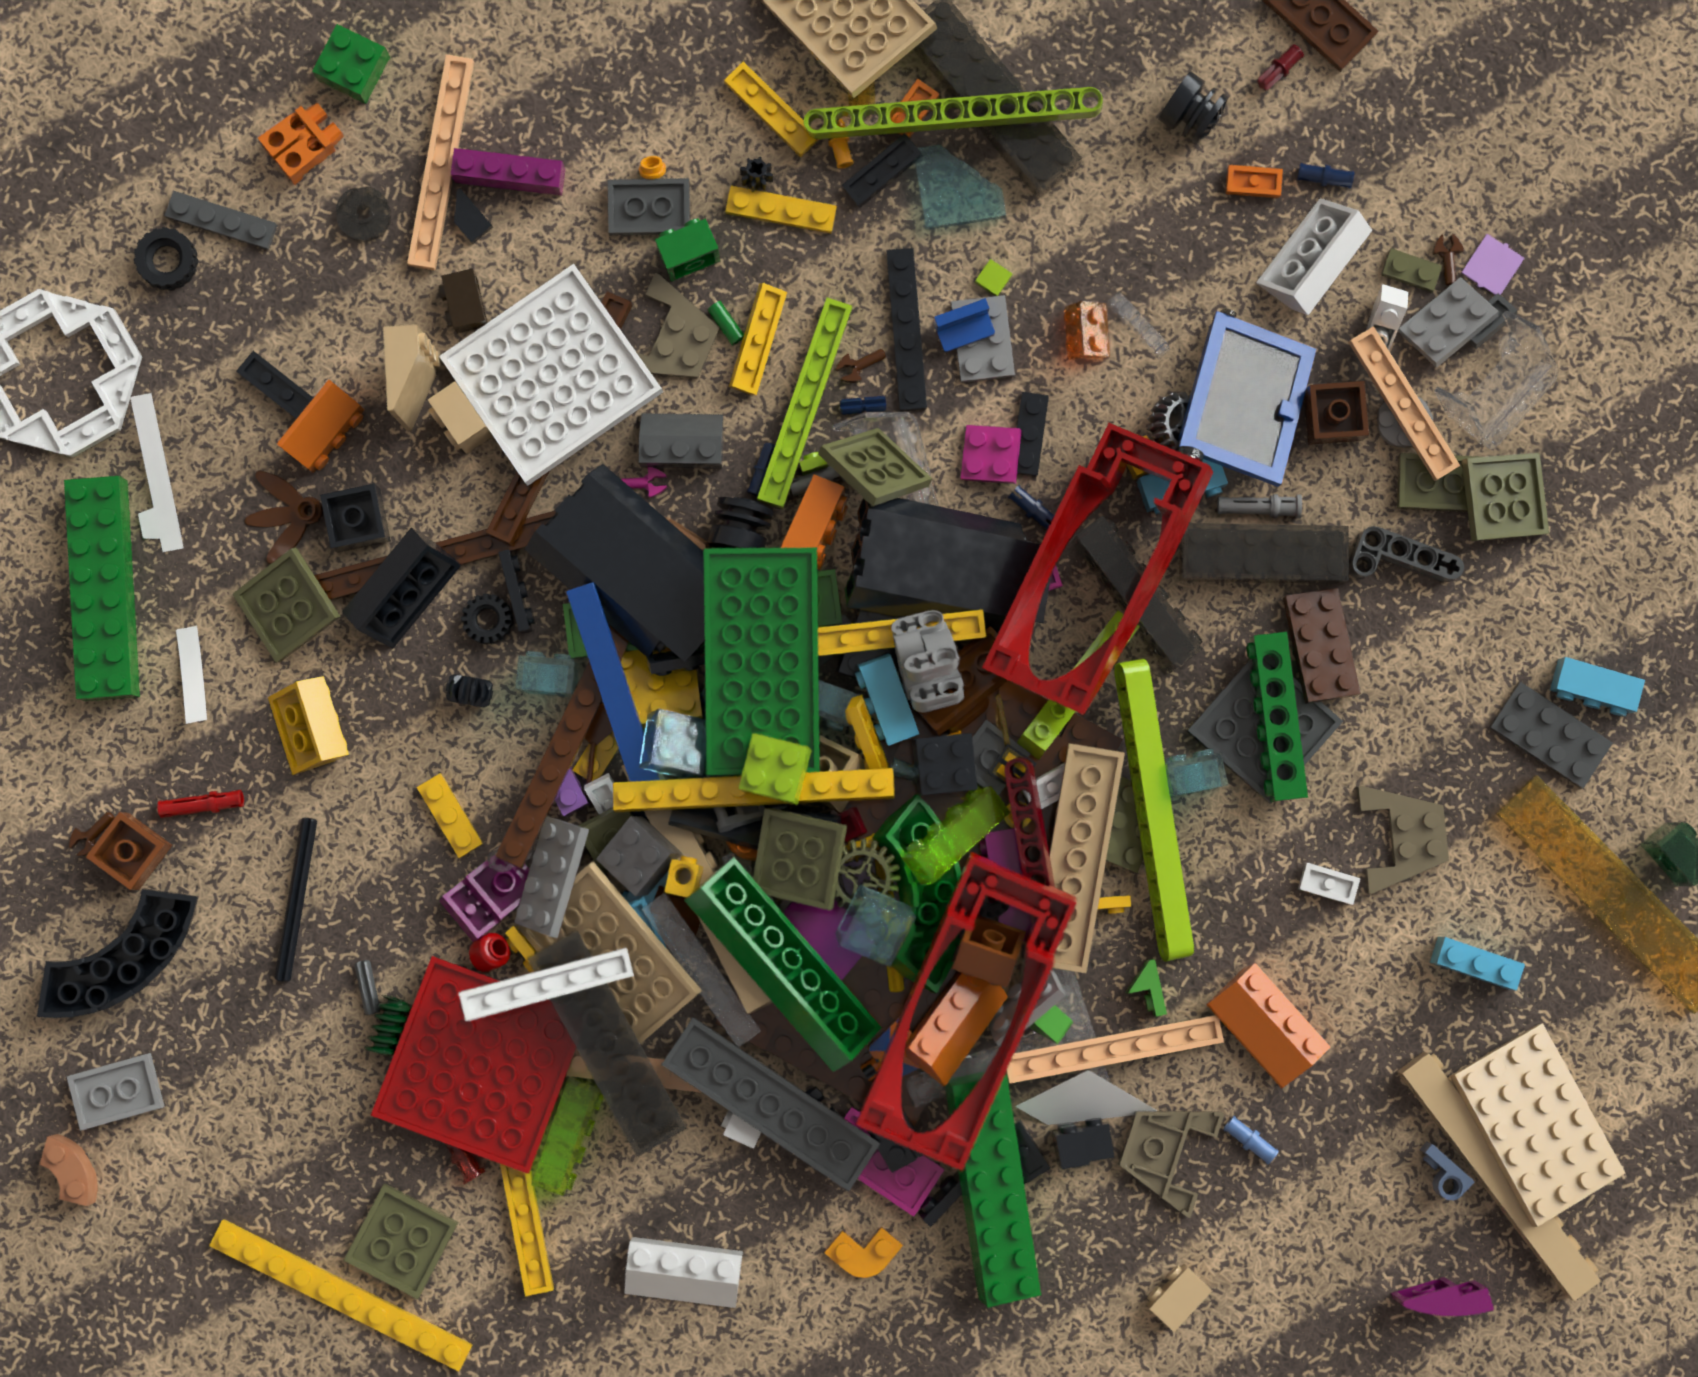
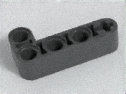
M1376 526L1368 527L1358 535L1347 567L1352 577L1364 579L1375 572L1379 560L1382 559L1441 582L1453 581L1461 576L1464 571L1463 561L1458 556ZM1366 534L1375 536L1377 540L1375 547H1371L1366 543ZM1393 543L1399 544L1402 547L1403 552L1401 556L1393 554L1391 550ZM1418 553H1424L1428 557L1427 566H1423L1418 562ZM1358 559H1362L1367 563V572H1361L1357 569L1356 561ZM1448 563L1451 564L1450 569L1454 570L1450 574H1447V568L1443 567Z

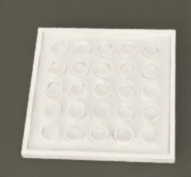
M574 264L439 356L527 486L664 392Z

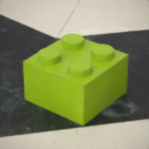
M753 733L739 789L743 792L798 805L812 750L806 746Z

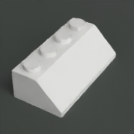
M1320 198L1256 283L1290 309L1309 315L1371 233L1372 229L1359 210Z
M632 1237L629 1243L626 1266L625 1294L736 1308L743 1251Z

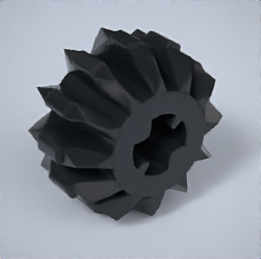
M453 674L449 676V681L446 684V699L454 703L487 707L493 696V683L486 679Z

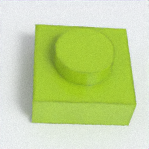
M818 452L803 456L804 460L799 462L802 475L829 467L827 462L818 455Z

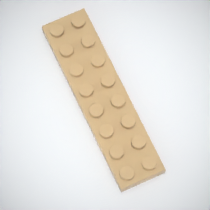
M1068 743L1049 855L1055 888L1075 896L1077 904L1064 931V939L1055 951L1053 968L1081 973L1087 972L1124 752Z

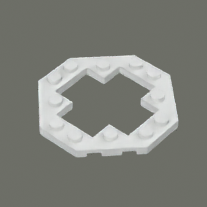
M38 289L0 310V376L20 365L7 341L53 315L67 337L91 325L115 369L92 381L104 406L60 431L57 430L48 412L44 409L21 421L0 385V439L75 457L121 431L142 356L113 308L91 304L83 300L68 296L64 297Z

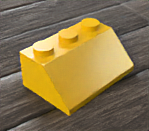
M324 676L297 681L268 697L292 775L337 761L349 755L347 743L342 735L338 715L334 710L330 690L326 685Z

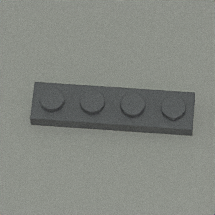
M176 191L172 192L164 215L168 219L266 250L270 249L278 226L275 222Z

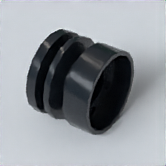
M1190 71L1166 104L1158 120L1171 129H1175L1182 121L1185 122L1186 126L1182 136L1186 138L1194 128L1197 131L1191 142L1198 145L1203 138L1211 133L1222 117L1229 97L1223 93L1216 103L1212 100L1218 89L1214 87L1204 96L1201 92L1206 81Z
M718 497L717 506L727 511L715 510L714 516L724 521L725 524L711 526L707 544L715 548H765L767 538L756 533V530H769L770 523L761 519H772L774 511L750 499Z

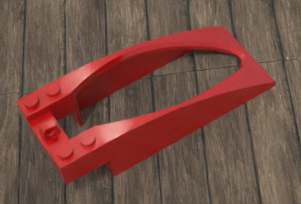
M1108 423L1088 467L1078 466L982 668L1084 715L1130 639L1169 566L1213 475L1210 465ZM1127 464L1170 482L1163 499L1154 498V504L1162 514L1158 544L1116 631L1091 656L1067 674L1048 681L1038 679L1033 674L1029 662L1034 624L1048 580L1071 538L1086 519L1115 492Z
M973 852L970 853L886 1048L856 1122L857 1126L959 1170H963L1053 968L1055 951L1077 904L1075 896L1050 885L1049 887L1001 867L992 860ZM988 895L1036 916L1026 937L1024 974L1016 1009L996 1055L969 1095L940 1126L926 1133H916L907 1126L901 1106L903 1060L912 1016L923 987L937 961L962 929L970 932L974 929L975 918L985 896Z

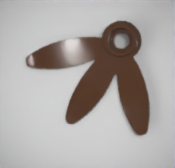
M258 470L255 476L259 483L274 497L289 505L288 507H274L261 510L247 516L244 520L246 525L254 527H276L291 523L279 536L267 555V563L272 564L291 548L297 546L305 533L307 524H314L320 520L323 507L321 502L314 497L303 498L290 483L281 477ZM312 506L313 511L312 514L309 516L307 510L309 507Z

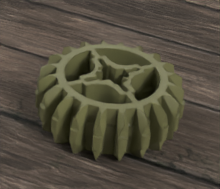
M862 838L861 847H856V842L853 839L850 840V850L845 845L843 846V855L839 873L852 880L854 884L853 891L850 895L843 889L838 875L834 899L839 896L841 897L838 902V907L840 908L846 902L849 903V913L853 912L854 906H859L858 913L863 915L864 906H868L869 912L873 914L875 913L873 904L877 903L880 909H884L885 904L882 899L885 898L889 902L893 900V896L888 891L898 892L899 887L891 882L900 881V875L892 874V872L899 869V864L889 865L895 856L894 854H889L886 857L883 856L887 851L885 845L877 851L875 850L877 841L873 840L871 848L866 847V839ZM866 855L859 866L849 865L847 867L843 865L846 860L853 856ZM874 858L883 866L886 880L880 879L879 876L871 871ZM868 864L866 872L870 879H864L859 889H857L858 877H855L854 874H860L864 870L865 865ZM866 887L882 888L872 897L859 898Z

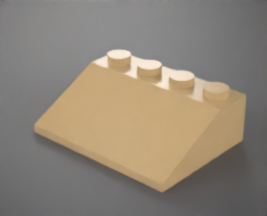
M418 325L383 327L387 410L406 431H412L436 377V368L440 367V353L436 351L435 345L431 344L430 339L426 337V333H423Z

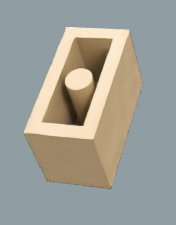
M1185 1264L1181 1268L1178 1265L1175 1266L1166 1277L1169 1281L1162 1288L1157 1286L1147 1297L1150 1300L1146 1304L1148 1308L1173 1332L1183 1324L1212 1292Z

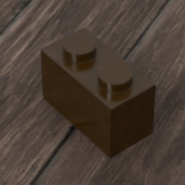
M471 268L442 275L443 284L439 285V291L442 301L447 300L449 310L445 311V317L448 327L453 326L456 333L481 328L487 324L488 321L478 278L474 269Z

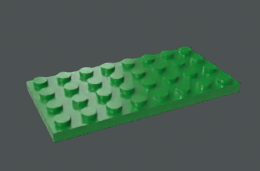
M817 547L703 549L707 775L742 774L753 733L809 747L812 751L806 773L820 772Z

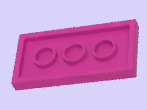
M851 1106L844 1119L869 1135L866 1129L856 1125L860 1111ZM877 1149L859 1175L858 1180L914 1217L945 1169L927 1156H921L912 1163L891 1173Z

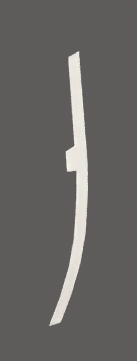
M152 394L130 397L154 507L138 514L143 539H160L162 552L183 549ZM197 626L177 629L186 724L207 720Z

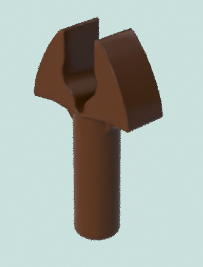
M1453 233L1450 236L1452 247L1449 252L1443 244L1444 238L1442 234L1436 241L1432 253L1433 255L1439 254L1443 258L1445 284L1447 286L1456 281L1454 256L1456 253L1464 251L1462 243Z
M879 349L858 360H854L847 353L838 363L836 372L847 366L855 367L852 373L842 377L841 381L848 383L861 382L862 379L859 376L861 370L885 359L886 354L883 349Z
M106 812L87 832H81L79 828H75L70 838L69 848L73 849L80 840H86L85 848L77 856L88 855L95 845L96 838L114 820V815L111 812Z

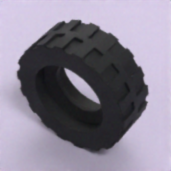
M162 227V229H152L151 232L144 234L141 240L139 239L138 246L134 250V264L137 266V272L151 286L164 291L165 289L172 291L175 288L184 287V284L192 280V276L197 271L198 254L192 242L184 234L175 229L171 230L168 227ZM165 246L176 249L180 257L178 266L170 272L157 270L153 263L155 252Z

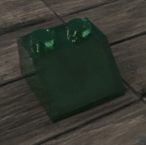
M1683 822L1664 823L1640 844L1677 887L1696 886L1698 884V839L1696 838L1697 832L1691 825Z

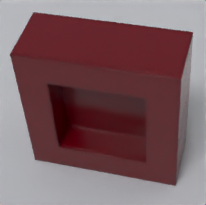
M852 807L838 814L842 816L841 824L847 826L844 844L867 833L857 807Z

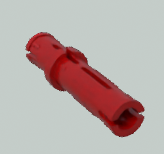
M242 790L221 793L211 791L209 794L202 796L160 800L157 804L158 814L160 818L208 811L219 813L223 809L244 807V794Z

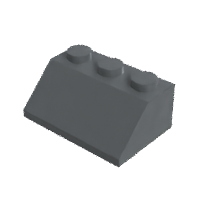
M642 413L639 432L640 467L723 469V414Z

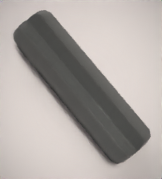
M369 960L356 962L354 967L364 1013L366 1015L378 1013L381 1009L378 1007L379 1000L371 963Z

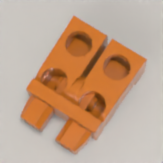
M318 103L306 110L300 106L295 110V113L287 116L258 137L261 145L294 185L303 179L302 176L314 166L320 164L329 155L336 151L334 145L344 137L334 122L324 130L318 127V124L328 117Z

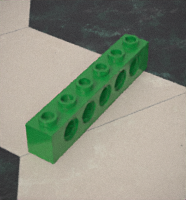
M1287 632L1254 635L1250 638V643L1246 644L1248 659H1252L1253 670H1250V682L1252 687L1256 686L1257 697L1253 698L1255 714H1259L1260 725H1257V737L1259 742L1263 741L1264 752L1260 753L1262 769H1266L1267 780H1264L1265 796H1270V802L1308 798ZM1264 656H1271L1275 660L1273 670H1268L1264 667ZM1268 683L1277 685L1279 689L1277 697H1271L1267 694L1266 686ZM1272 710H1277L1282 715V722L1279 725H1275L1270 721ZM1276 737L1282 738L1285 741L1286 748L1282 753L1277 752L1273 747V741ZM1280 765L1286 766L1289 770V777L1286 780H1281L1277 776V768Z

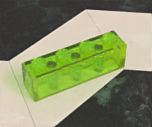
M977 786V790H970L965 795L967 799L961 805L958 803L946 812L947 817L942 822L938 821L927 829L928 834L922 840L917 839L907 847L909 852L902 857V860L921 885L934 883L1010 813L991 786L982 788Z
M568 1077L531 1185L562 1196L566 1193L567 1189L572 1191L577 1178V1174L573 1173L576 1162L582 1163L587 1149L582 1146L585 1136L591 1137L596 1121L591 1120L594 1110H600L605 1094L600 1093L603 1086L577 1077Z

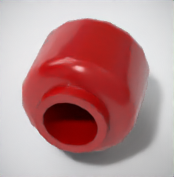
M488 933L471 944L469 949V958L472 965L481 972H492L504 966L511 954L507 940L498 933Z

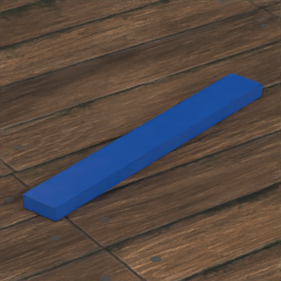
M592 582L568 590L566 593L630 782L660 780L595 584Z

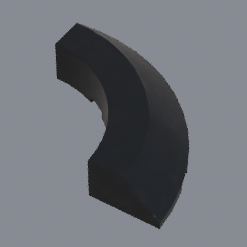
M142 889L139 903L129 922L130 924L110 944L99 950V952L84 958L71 961H46L37 1017L68 1018L96 1013L111 1008L144 989L167 967L180 949L194 918L198 896Z

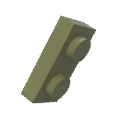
M1391 248L1381 276L1432 293L1442 265Z

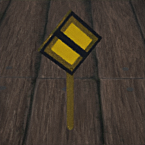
M997 694L996 702L1005 748L988 774L1007 786L1005 766L1010 760L1025 757L1032 762L1034 767L1037 763L1010 745L1002 698L1000 694ZM1017 762L1014 765V775L1018 778H1022L1025 775L1026 769L1022 763Z

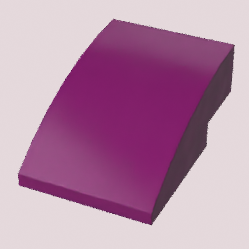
M495 853L441 897L439 902L472 942L489 933L519 907L530 870L525 863L523 868L520 869L496 858L497 853Z
M834 900L833 909L830 910L792 901L782 912L841 980L878 938L844 907H838L836 900Z
M1442 1277L1391 1293L1392 1298L1402 1306L1431 1315L1467 1316L1494 1310L1488 1288L1475 1280L1456 1285L1447 1278Z

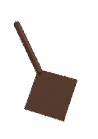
M602 702L585 736V739L590 744L586 784L592 782L596 745L613 732Z

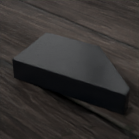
M459 188L456 194L454 223L473 245L491 230L493 226L462 189Z

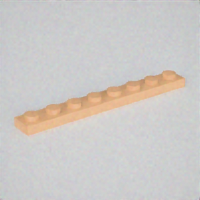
M446 54L407 261L410 267L436 271L453 180L451 176L454 148L459 147L474 67V60L471 58Z
M1216 1015L1014 1053L1005 1074H1007L1008 1084L1224 1043L1220 1019Z

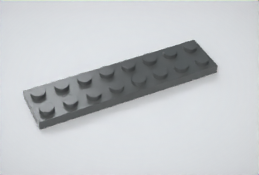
M695 1017L692 1018L661 1064L847 1191H850L880 1145V1142Z

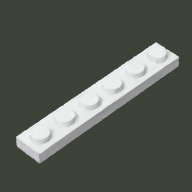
M627 948L462 991L459 992L465 1019L468 1021L634 975Z

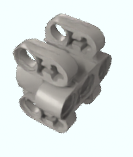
M931 610L903 617L893 622L891 630L906 698L911 700L914 710L928 712L957 704L963 700L964 683L957 669L960 659L951 632L947 627L946 621L944 622L943 615L938 611ZM932 621L938 622L937 625L932 627L925 626ZM949 688L958 689L953 694L944 693Z

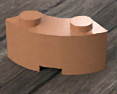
M59 1134L48 1136L40 1165L50 1169L57 1177L60 1187L59 1199L84 1206L95 1203L98 1190L97 1176L85 1151L77 1143Z

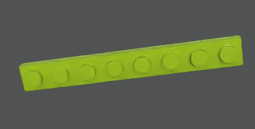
M826 298L757 497L759 502L783 509L849 320L852 305Z

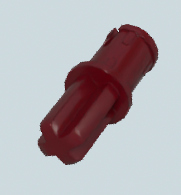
M1292 44L1278 59H1273L1271 66L1258 77V86L1268 91L1282 77H1287L1289 70L1304 57L1303 51L1297 45Z

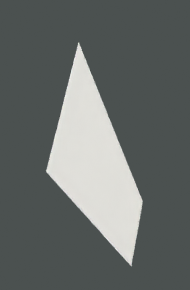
M1089 1070L1015 1106L1047 1125L1079 1122L1092 1118L1105 1119L1131 1116L1135 1114V1111H1158Z

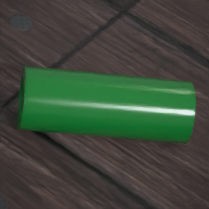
M718 301L711 305L707 311L731 345L734 346L743 340L744 333L722 302Z

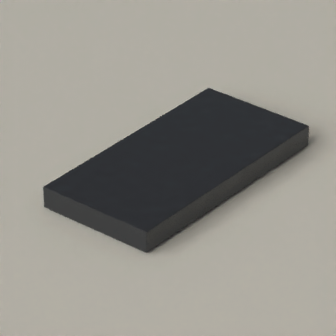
M683 773L681 779H692L699 777ZM764 805L765 808H771L770 805ZM733 806L725 807L729 817L736 815ZM714 808L673 809L668 825L758 850L763 820L735 827L730 831L721 833L716 824L718 819Z

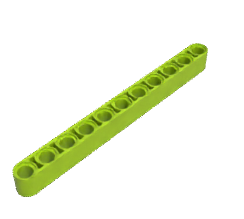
M1083 87L812 109L806 113L804 126L808 134L814 139H829L1093 118L1100 114L1103 106V97L1098 89ZM1088 97H1093L1098 101V104L1094 108H1087L1083 105V101ZM1061 99H1066L1070 102V106L1066 110L1057 109L1055 104ZM1034 101L1040 102L1043 105L1042 109L1036 113L1028 109L1029 104ZM1007 103L1015 106L1014 112L1009 115H1005L1000 111L1001 107ZM977 106H985L988 109L986 115L982 117L975 116L973 111ZM950 108H957L960 110V115L955 119H949L946 117V112ZM924 110H930L933 113L932 118L928 121L919 119V114ZM897 112H902L906 115L901 123L891 121L892 116ZM875 114L878 116L876 124L870 126L864 123L868 115ZM847 116L851 118V123L847 127L837 126L838 120L841 117ZM818 118L824 120V125L820 129L813 130L810 128L813 120Z
M1137 659L1117 663L1114 668V675L1157 946L1162 960L1167 962L1192 956L1194 954V943L1151 672L1145 659Z

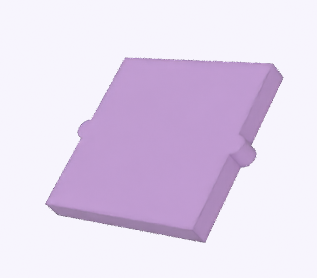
M1486 234L1461 274L1477 283L1478 288L1483 287L1494 295L1497 293L1501 295L1524 260V257L1508 248L1507 243L1502 244Z

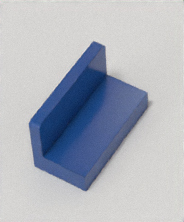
M986 298L934 317L933 324L944 352L955 350L995 334L988 314L989 305Z

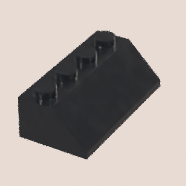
M411 527L342 613L358 631L393 649L462 565L430 538Z

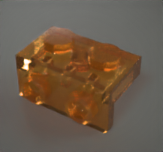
M1079 301L1066 306L1064 309V322L1066 326L1068 360H1076L1082 357L1096 359L1110 357L1107 303Z

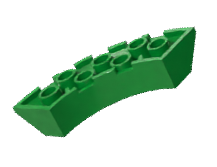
M915 794L891 814L872 837V840L877 841V845L880 848L884 845L887 847L886 856L894 854L895 858L890 864H899V869L894 871V874L900 875V881H897L900 903L898 924L893 940L882 958L902 976L912 982H915L961 875L959 862L955 860L950 846L952 844L950 837H946L939 824L941 821L918 794ZM959 933L943 952L923 987L934 994L938 992L954 963L952 959L956 947L960 945L961 940Z

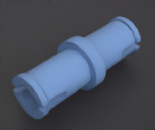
M1232 1116L1223 1128L1224 1131H1227L1241 1142L1245 1150L1250 1149L1264 1160L1266 1164H1270L1279 1152L1278 1149H1275L1262 1139L1257 1130L1252 1131L1235 1116Z

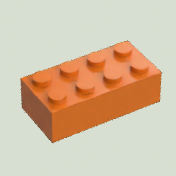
M814 474L781 548L817 547V569L820 570L826 558V554H824L827 544L832 545L836 537L837 530H835L837 521H843L848 506H846L848 497H845V486Z

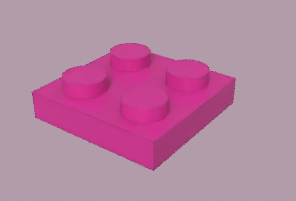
M966 425L960 479L1016 484L1022 430L1020 428Z

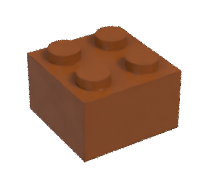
M119 812L86 858L129 890H140L173 845L130 813Z
M977 915L974 921V929L971 932L965 931L953 969L960 971L966 976H974L986 980L992 985H1000L1007 988L1026 931Z

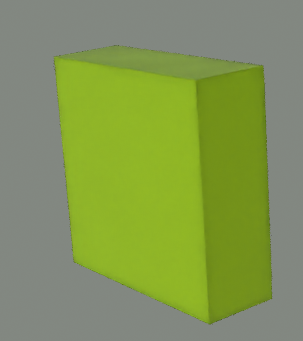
M990 259L975 280V283L992 295L999 296L1013 274Z

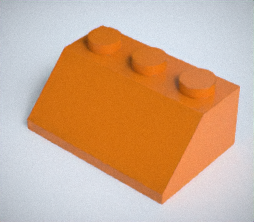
M328 380L277 442V445L314 473L316 469L321 470L329 461L328 454L333 448L338 449L346 440L345 434L350 427L355 428L359 425L364 417L362 414L364 408L332 381Z

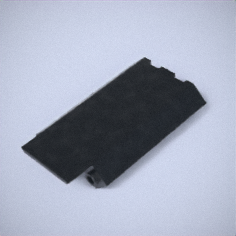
M601 464L581 481L582 485L572 496L568 495L554 510L556 513L546 525L542 523L524 550L570 590L594 582L607 623L647 658L656 651L661 653L668 647L680 659L686 662L705 642L704 551L609 468Z
M863 498L857 511L859 532L851 549L853 569L844 589L846 606L900 618L931 610L938 611L941 614L983 610L985 630L991 626L999 633L1041 544L1026 541L1021 523L902 498H895L872 506ZM1051 576L1039 605L1035 620L1037 623H1044Z

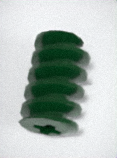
M382 994L381 996L388 1000L387 1003H378V1007L384 1011V1014H375L374 1016L381 1023L380 1025H371V1028L377 1032V1035L368 1036L367 1038L374 1045L365 1046L364 1049L376 1054L391 1056L394 1055L396 1050L394 1044H398L400 1040L398 1034H401L405 1027L401 1023H406L408 1015L405 1012H410L412 1005L405 1000Z

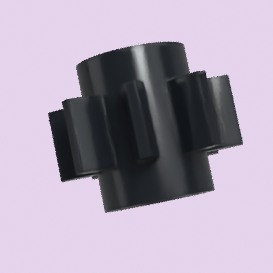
M762 157L753 160L748 158L747 166L740 167V175L743 176L742 186L748 185L753 193L755 190L760 189L766 191V183L773 182V174L770 173L772 171L771 163L765 164L762 161Z

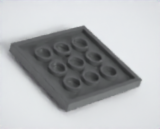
M1266 655L1263 658V665L1266 669L1273 670L1275 661ZM1249 659L1190 726L1187 732L1264 800L1271 804L1270 796L1266 797L1264 792V780H1267L1266 769H1262L1260 753L1264 752L1263 741L1259 742L1257 737V725H1260L1259 714H1255L1253 698H1256L1257 694L1256 686L1252 687L1250 682V670H1253L1252 659ZM1293 678L1305 766L1340 726L1343 720L1322 702L1305 704L1302 686ZM1268 683L1266 686L1267 694L1271 697H1277L1279 693L1277 685ZM1272 710L1270 721L1275 725H1279L1282 722L1281 713L1277 710ZM1276 737L1273 741L1274 749L1282 753L1286 748L1285 741L1282 738ZM1280 765L1277 768V776L1281 780H1286L1289 777V770L1284 765Z

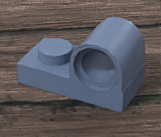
M1426 1141L1419 1149L1425 1154L1423 1161L1434 1170L1438 1167L1440 1168L1432 1182L1433 1190L1437 1195L1447 1200H1457L1475 1182L1432 1143ZM1451 1178L1454 1183L1453 1189L1445 1193L1443 1191V1183Z

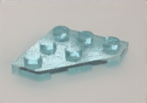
M941 145L918 148L923 156L915 162L925 230L1006 218L1003 192L999 186L986 180L978 171L964 161L958 160Z

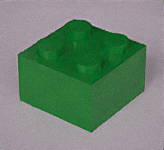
M336 24L312 72L319 82L367 104L390 59V55L384 46Z
M699 218L690 220L684 224L685 227L676 231L668 229L660 233L659 238L655 239L658 253L671 282L721 262L718 246L706 218L703 220H699Z

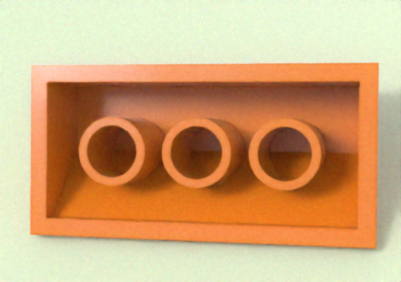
M1256 963L1243 968L1206 1004L1280 1088H1284L1313 1066L1330 1048L1328 1043Z
M957 971L907 1040L904 1056L942 1086H946L1007 999V994L1000 985L995 986L986 980L974 976H966Z

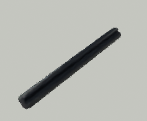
M304 817L301 819L274 977L277 981L288 982L291 980L317 827V820Z

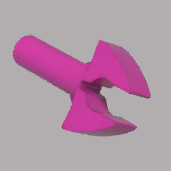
M647 467L648 474L644 477L620 478L632 489L645 488L649 492V498L655 497L667 489V485L656 487L649 483L657 477L667 478L666 474L652 467Z

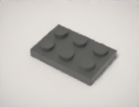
M689 178L608 180L609 236L659 235L668 229H674V231L685 227L684 224L690 221Z

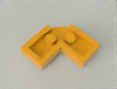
M882 1226L864 1248L842 1230L824 1253L849 1274L855 1277L867 1278L880 1273L903 1247V1244Z

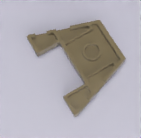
M655 273L645 295L671 308L650 356L637 354L651 374L699 378L720 327L662 276Z
M1357 786L1359 811L1388 809L1394 863L1393 867L1365 869L1368 894L1378 892L1449 861L1443 805L1365 786Z
M1135 1111L1118 1164L1186 1217L1191 1218L1198 1193L1171 1184L1188 1130L1193 1129L1217 1138L1224 1113L1219 1111Z

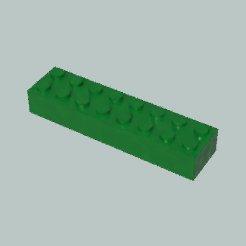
M121 476L64 480L76 699L81 701H98L140 697L128 480Z
M735 857L715 871L684 900L833 1072L851 1062L882 1028Z
M985 1071L949 1080L945 1086L949 1116L969 1095ZM1005 1074L963 1170L958 1169L978 1299L987 1308L1041 1296L1007 1074Z

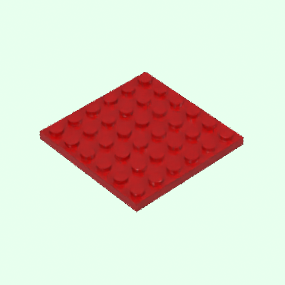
M432 956L371 1116L529 1174L589 1013L551 999H546L466 1021L459 992L496 983L500 980Z

